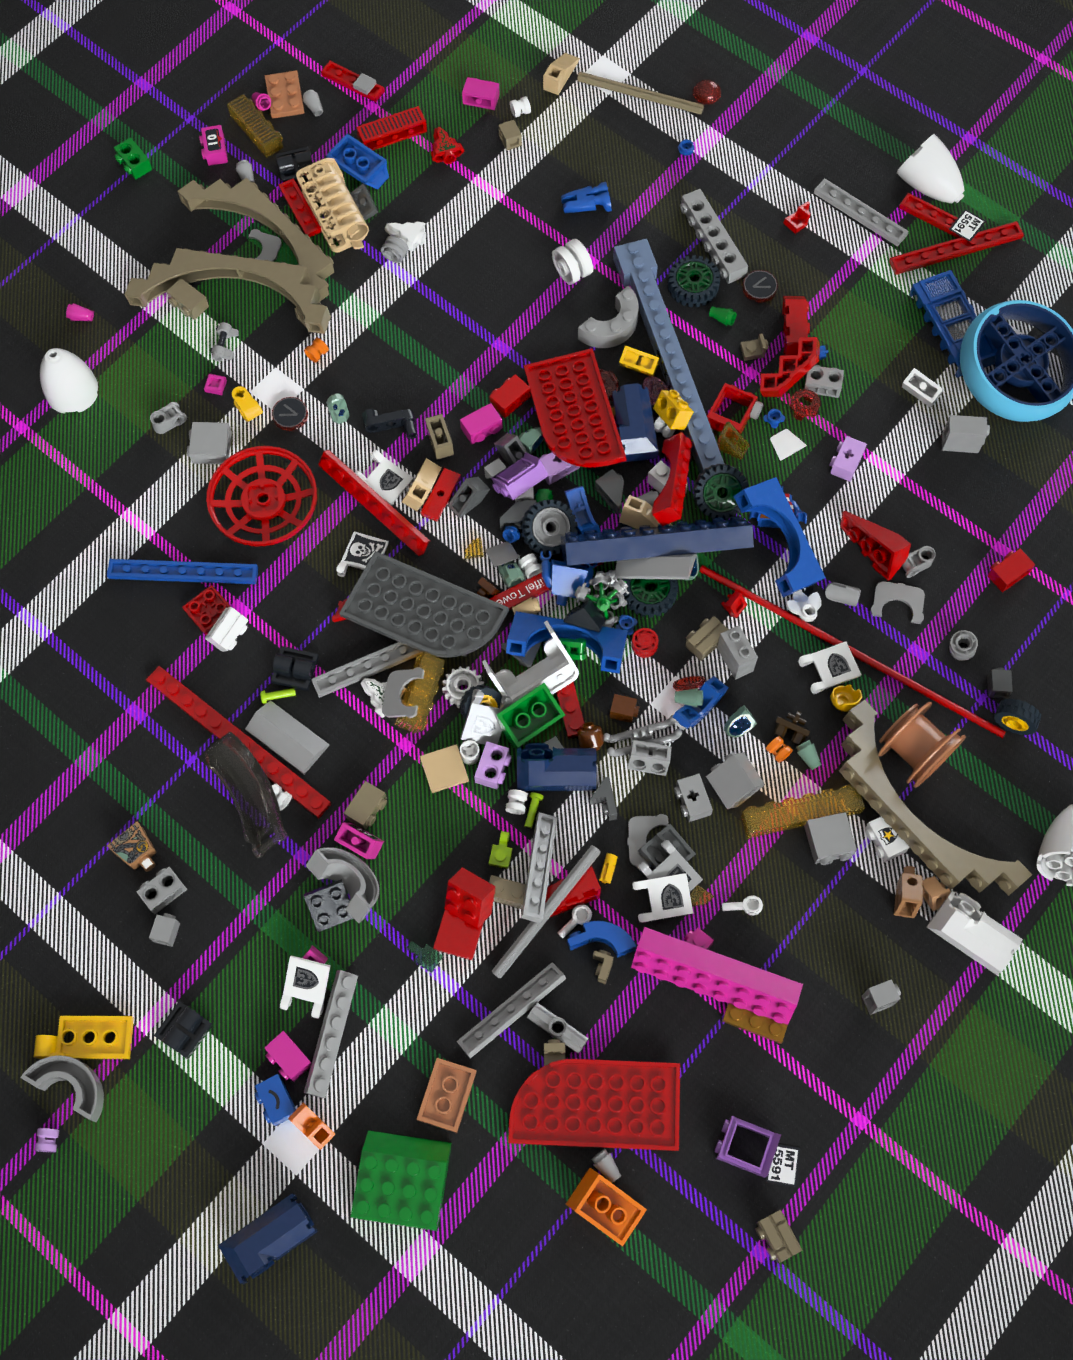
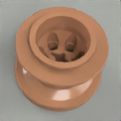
M932 702L926 703L919 710V705L917 703L914 704L887 730L879 741L881 744L885 743L878 753L879 757L892 748L913 768L911 776L907 779V784L914 781L913 787L915 788L932 775L966 738L965 735L961 737L958 735L961 732L960 728L952 734L944 735L924 716L931 707Z

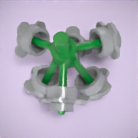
M597 573L593 579L589 580V584L593 585L595 590L600 591V596L597 594L594 596L590 595L591 589L586 587L587 583L584 582L582 587L578 586L575 590L576 603L580 601L586 602L591 599L599 611H603L601 614L606 620L604 627L612 628L614 623L619 621V618L614 616L613 612L607 611V609L611 606L612 609L616 610L620 606L624 607L627 605V600L623 594H629L626 589L628 585L621 578L617 580L614 577L613 580L615 582L611 585L614 590L606 596L604 595V590L608 588V583L612 579L610 576L606 577L602 573Z

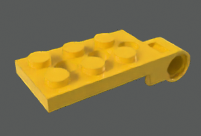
M60 1016L58 1037L53 1035H36L34 1058L44 1059L51 1056H68L74 1059H130L134 1017ZM73 1032L74 1039L70 1043H65V1034ZM93 1032L95 1034L94 1040L91 1043H86L85 1035ZM109 1032L115 1033V1040L112 1043L105 1041V1037Z

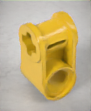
M238 386L233 389L234 405L246 422L263 413L258 402L253 399L246 388Z

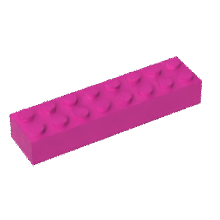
M644 927L631 968L636 969L640 973L650 974L659 980L672 982L678 987L694 990L698 994L713 997L717 1001L732 1004L736 1008L746 1009L758 1016H765L777 1023L787 1025L797 1007L803 984L646 927Z

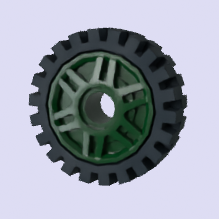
M692 255L691 259L689 256H686L684 260L682 258L679 259L671 267L668 278L669 293H671L673 299L676 298V302L682 301L683 306H686L687 303H689V307H693V304L696 307H700V303L702 306H705L718 293L720 273L713 262L709 263V259L706 258L703 261L702 256H699L698 259H696V255Z
M727 464L711 465L709 468H705L698 475V479L695 480L693 497L696 505L705 515L713 519L724 518L726 520L741 512L733 496L748 488L749 484L745 476L737 468ZM724 487L725 493L722 496H718V489Z
M623 579L628 585L626 589L629 594H623L627 600L628 609L634 610V613L637 615L640 613L642 617L649 615V618H653L654 615L658 617L661 616L662 612L665 614L675 603L678 592L677 579ZM651 587V588H653L654 590H653V591H648V590H646L645 588Z

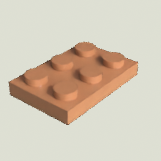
M297 70L265 75L268 96L271 98L270 111L272 119L305 114Z
M437 1058L417 1120L457 1133L477 1070Z

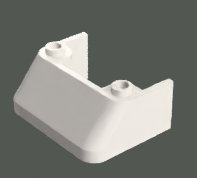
M545 621L544 624L552 638L544 644V652L547 657L515 677L508 669L500 670L495 674L486 660L482 661L489 677L502 696H509L513 703L542 683H545L553 695L575 681L579 675L576 665L548 621Z

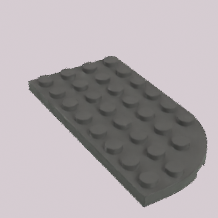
M375 551L339 614L345 619L423 653L437 657H457L469 654L490 641L502 625L509 612V608Z

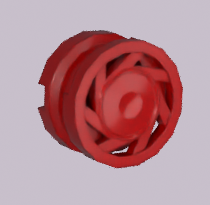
M649 628L637 630L632 638V651L641 658L653 656L658 648V635Z

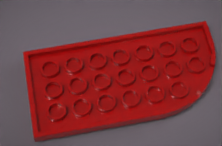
M593 348L524 365L542 435L546 445L554 455L567 463L580 467H603L626 461L624 448Z
M564 1059L549 1063L530 1075L515 1096L510 1112L508 1143L679 1151L680 1063Z

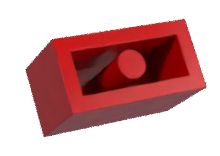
M515 374L513 377L506 379L500 388L492 391L490 403L499 414L506 418L531 397L530 386Z
M1021 549L1016 552L1011 551L1004 557L1002 562L997 561L990 567L991 571L988 574V578L1003 593L1031 573L1035 564Z

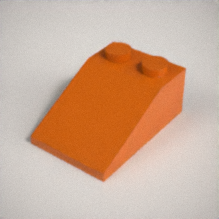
M589 1168L566 1202L568 1207L622 1247L647 1210L591 1168Z

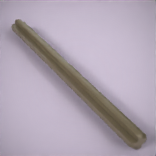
M579 72L577 81L692 113L702 114L704 109L703 104L592 74Z

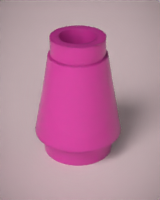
M258 92L252 94V100L259 110L265 111L270 108L271 98L267 94Z
M74 303L72 305L68 304L66 318H69L71 321H93L94 311Z

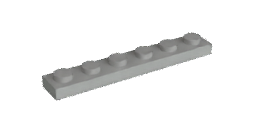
M825 178L814 190L815 195L897 247L908 235V230Z
M398 642L311 680L320 698L424 653Z
M540 812L536 817L521 914L522 919L541 923L543 920L558 818Z
M553 962L550 963L462 1036L457 1043L471 1059L566 979L565 975Z
M337 970L304 1090L306 1094L326 1098L358 979L357 975L342 970Z

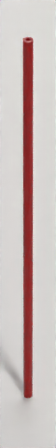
M704 565L701 566L699 572L734 591L740 592L744 597L834 646L843 643L839 639ZM849 646L855 658L997 736L1004 737L1006 731Z

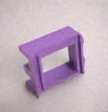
M525 452L523 458L496 475V478L492 477L491 479L494 483L492 486L498 494L501 493L504 497L514 500L549 475L540 458Z
M731 1116L730 1120L726 1119L722 1128V1132L725 1133L722 1141L718 1140L715 1152L718 1153L716 1159L766 1178L769 1174L781 1134L771 1132L734 1116ZM737 1125L769 1138L760 1167L727 1155Z

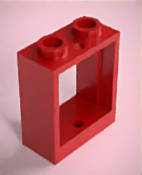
M725 383L707 415L711 428L738 440L750 418L752 408L758 397L751 392L738 389L735 385ZM725 397L748 407L740 424L717 414Z

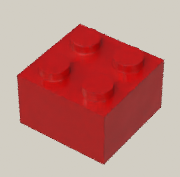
M461 868L448 881L445 910L463 919L468 924L479 928L492 913L496 886Z

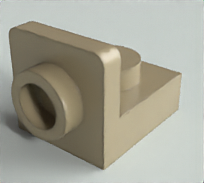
M763 333L759 334L756 340L740 343L744 361L764 358L766 350L769 348L768 341L764 339Z
M599 950V952L594 951L593 959L601 961L603 964H598L595 975H598V982L606 984L614 957L610 956L611 953Z

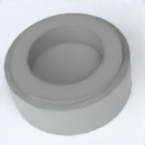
M755 402L750 418L758 419L763 408L762 402Z

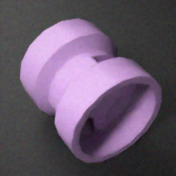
M38 1128V1142L35 1144L34 1151L56 1152L57 1145L55 1142L59 1136V1130Z

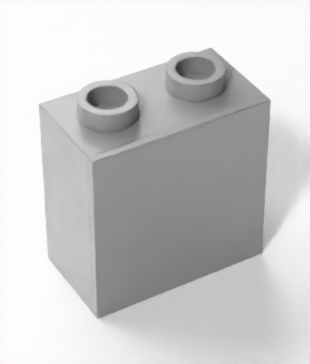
M950 415L942 432V451L979 453L990 432V425H987V417Z
M192 422V429L189 430L190 445L187 446V456L190 457L193 464H222L229 458L232 438L229 423Z
M740 625L721 633L717 649L734 679L736 680L753 672L758 656Z
M744 752L728 754L724 758L725 761L712 767V772L706 776L727 809L738 807L765 786V783Z
M846 812L807 820L804 828L815 864L827 865L836 859L846 861L852 858L857 848Z

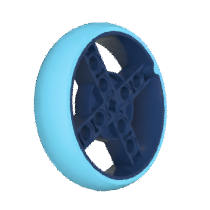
M1012 300L991 306L972 321L961 344L960 366L968 389L976 400L990 412L1012 421H1038L1058 413L1073 399V329L1054 310L1032 301ZM1006 320L1025 322L1040 330L1044 335L1036 339L1029 335L1016 334ZM982 331L997 349L995 355L996 368L986 374L979 353ZM1055 348L1059 353L1063 366L1061 390L1046 372L1049 366L1048 353ZM1006 382L1015 387H1027L1039 403H1027L1016 400L1002 392L999 387Z

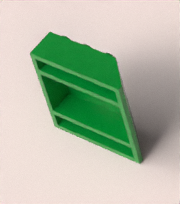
M368 1131L362 1149L350 1217L358 1220L438 1232L452 1143Z

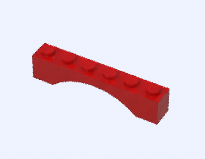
M683 432L665 439L663 442L662 453L670 461V474L665 487L655 499L652 515L661 526L677 521L682 516L692 448L691 440Z

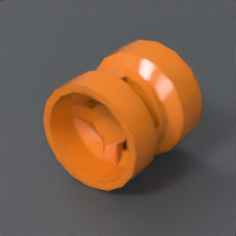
M315 338L312 345L304 349L306 356L315 363L321 359L322 354L325 355L329 351L328 346L320 338Z
M780 736L772 740L766 747V750L775 756V760L778 763L784 761L793 752L790 746L784 744V740Z

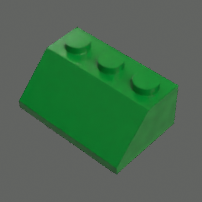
M542 683L496 714L500 727L513 748H518L565 716L545 683Z

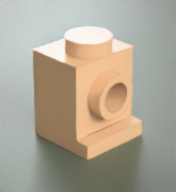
M933 876L923 880V898L932 911L938 910L951 891L949 888L946 889L945 885Z

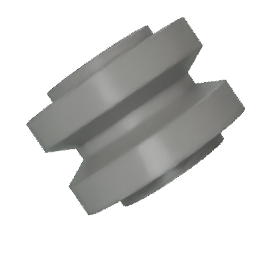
M388 236L381 248V253L388 260L401 263L409 248L402 239L396 236Z
M958 631L951 638L949 651L957 660H969L976 653L978 640L970 631ZM965 643L968 645V647L961 648L959 644Z

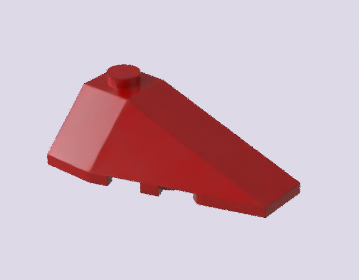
M847 511L842 512L840 527L853 543L857 542L862 548L861 553L863 556H868L873 562L872 567L888 581L891 580L908 559L911 543L891 530Z

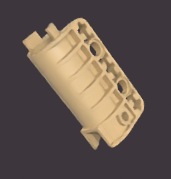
M325 158L298 170L296 177L302 189V194L321 226L322 234L330 249L338 253L352 246L354 249L364 248L362 241L367 236L369 228L346 187L342 171L334 158ZM303 175L307 176L308 182H305L302 177ZM334 238H336V241L339 244V246H336L334 244Z

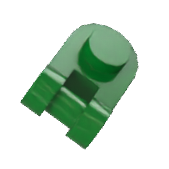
M559 638L572 660L586 659V652L584 651L586 639ZM571 647L577 648V651H571Z

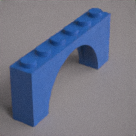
M776 477L743 489L733 496L741 513L757 512L767 516L778 525L787 540L789 564L785 573L775 580L783 598L826 578Z
M515 612L507 638L506 654L525 657L527 651L532 646L551 639L552 635L544 624L545 621H548L558 638L586 639V647L591 649L600 660L601 671L620 674L626 646L627 630L603 626L600 632L565 623L564 619Z

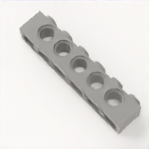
M701 189L683 195L680 204L681 212L687 216L689 225L695 229L697 238L703 242L705 251L711 255L712 262L717 265L721 277L725 278L728 284L746 277L747 263Z

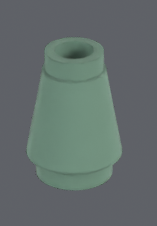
M696 688L675 691V703L692 707L702 706L703 690Z
M810 740L796 747L798 750L797 754L811 770L822 765L815 745Z

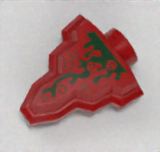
M441 127L435 128L433 135L435 142L432 144L433 150L431 151L432 161L452 164L456 161L457 157L461 156L464 148L461 143H457L454 138L449 137L444 129Z

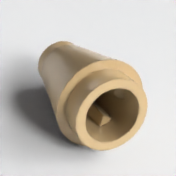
M531 597L512 607L514 615L516 611L535 615L541 612L537 597L533 599Z

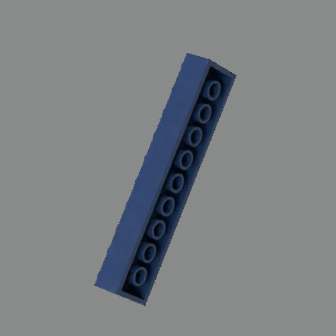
M742 516L731 517V520L714 518L712 522L695 520L691 524L681 521L676 522V525L670 526L669 524L665 526L658 524V527L641 525L639 529L622 527L619 531L603 529L602 532L595 533L594 530L584 531V534L568 532L565 533V536H561L562 559L567 566L753 547V525L744 518L742 519Z

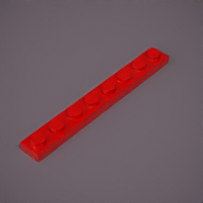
M330 450L324 451L318 465L418 556L423 555L430 540Z

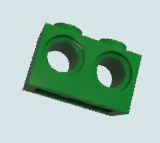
M131 137L114 147L116 152L114 156L117 162L123 164L128 175L131 174L135 180L152 170L148 157Z

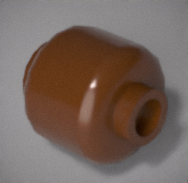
M593 722L584 723L583 727L577 731L580 748H596V751L600 750V747L604 744L602 728L599 725H594Z

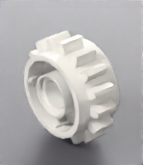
M460 666L457 670L452 669L451 674H446L447 680H443V686L445 687L442 688V691L446 693L444 695L445 699H450V705L456 704L457 708H460L461 698L467 690L477 685L484 686V682L481 681L482 677L481 675H476V670L471 671L469 667L464 669ZM467 685L468 688L465 690H460L459 686Z

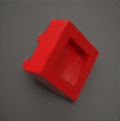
M735 591L733 594L727 595L729 600L726 603L722 602L721 604L731 617L737 619L747 606L743 595Z

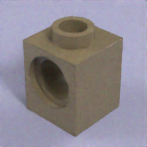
M514 120L498 125L499 137L506 151L522 146V134Z

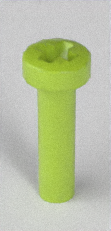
M294 688L265 693V690L260 692L263 704H266L268 700L296 696Z
M530 793L532 800L524 825L527 828H532L539 801H543L544 796L542 794Z

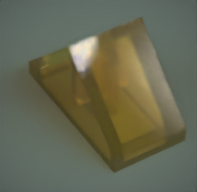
M726 422L719 435L718 448L720 451L733 457L743 459L750 444L730 422Z

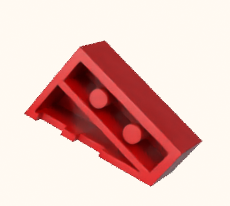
M592 866L588 868L550 917L571 910L577 905H584L600 898L601 887ZM564 879L547 887L545 903Z

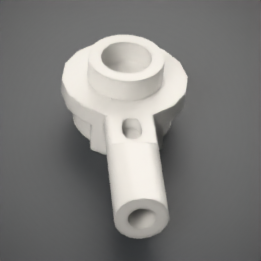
M754 895L746 897L743 902L722 903V911L744 910L745 913L752 916L758 915L763 908L761 899Z
M583 904L577 905L572 910V919L557 932L559 936L563 939L577 924L583 925L589 922L592 917L590 908Z

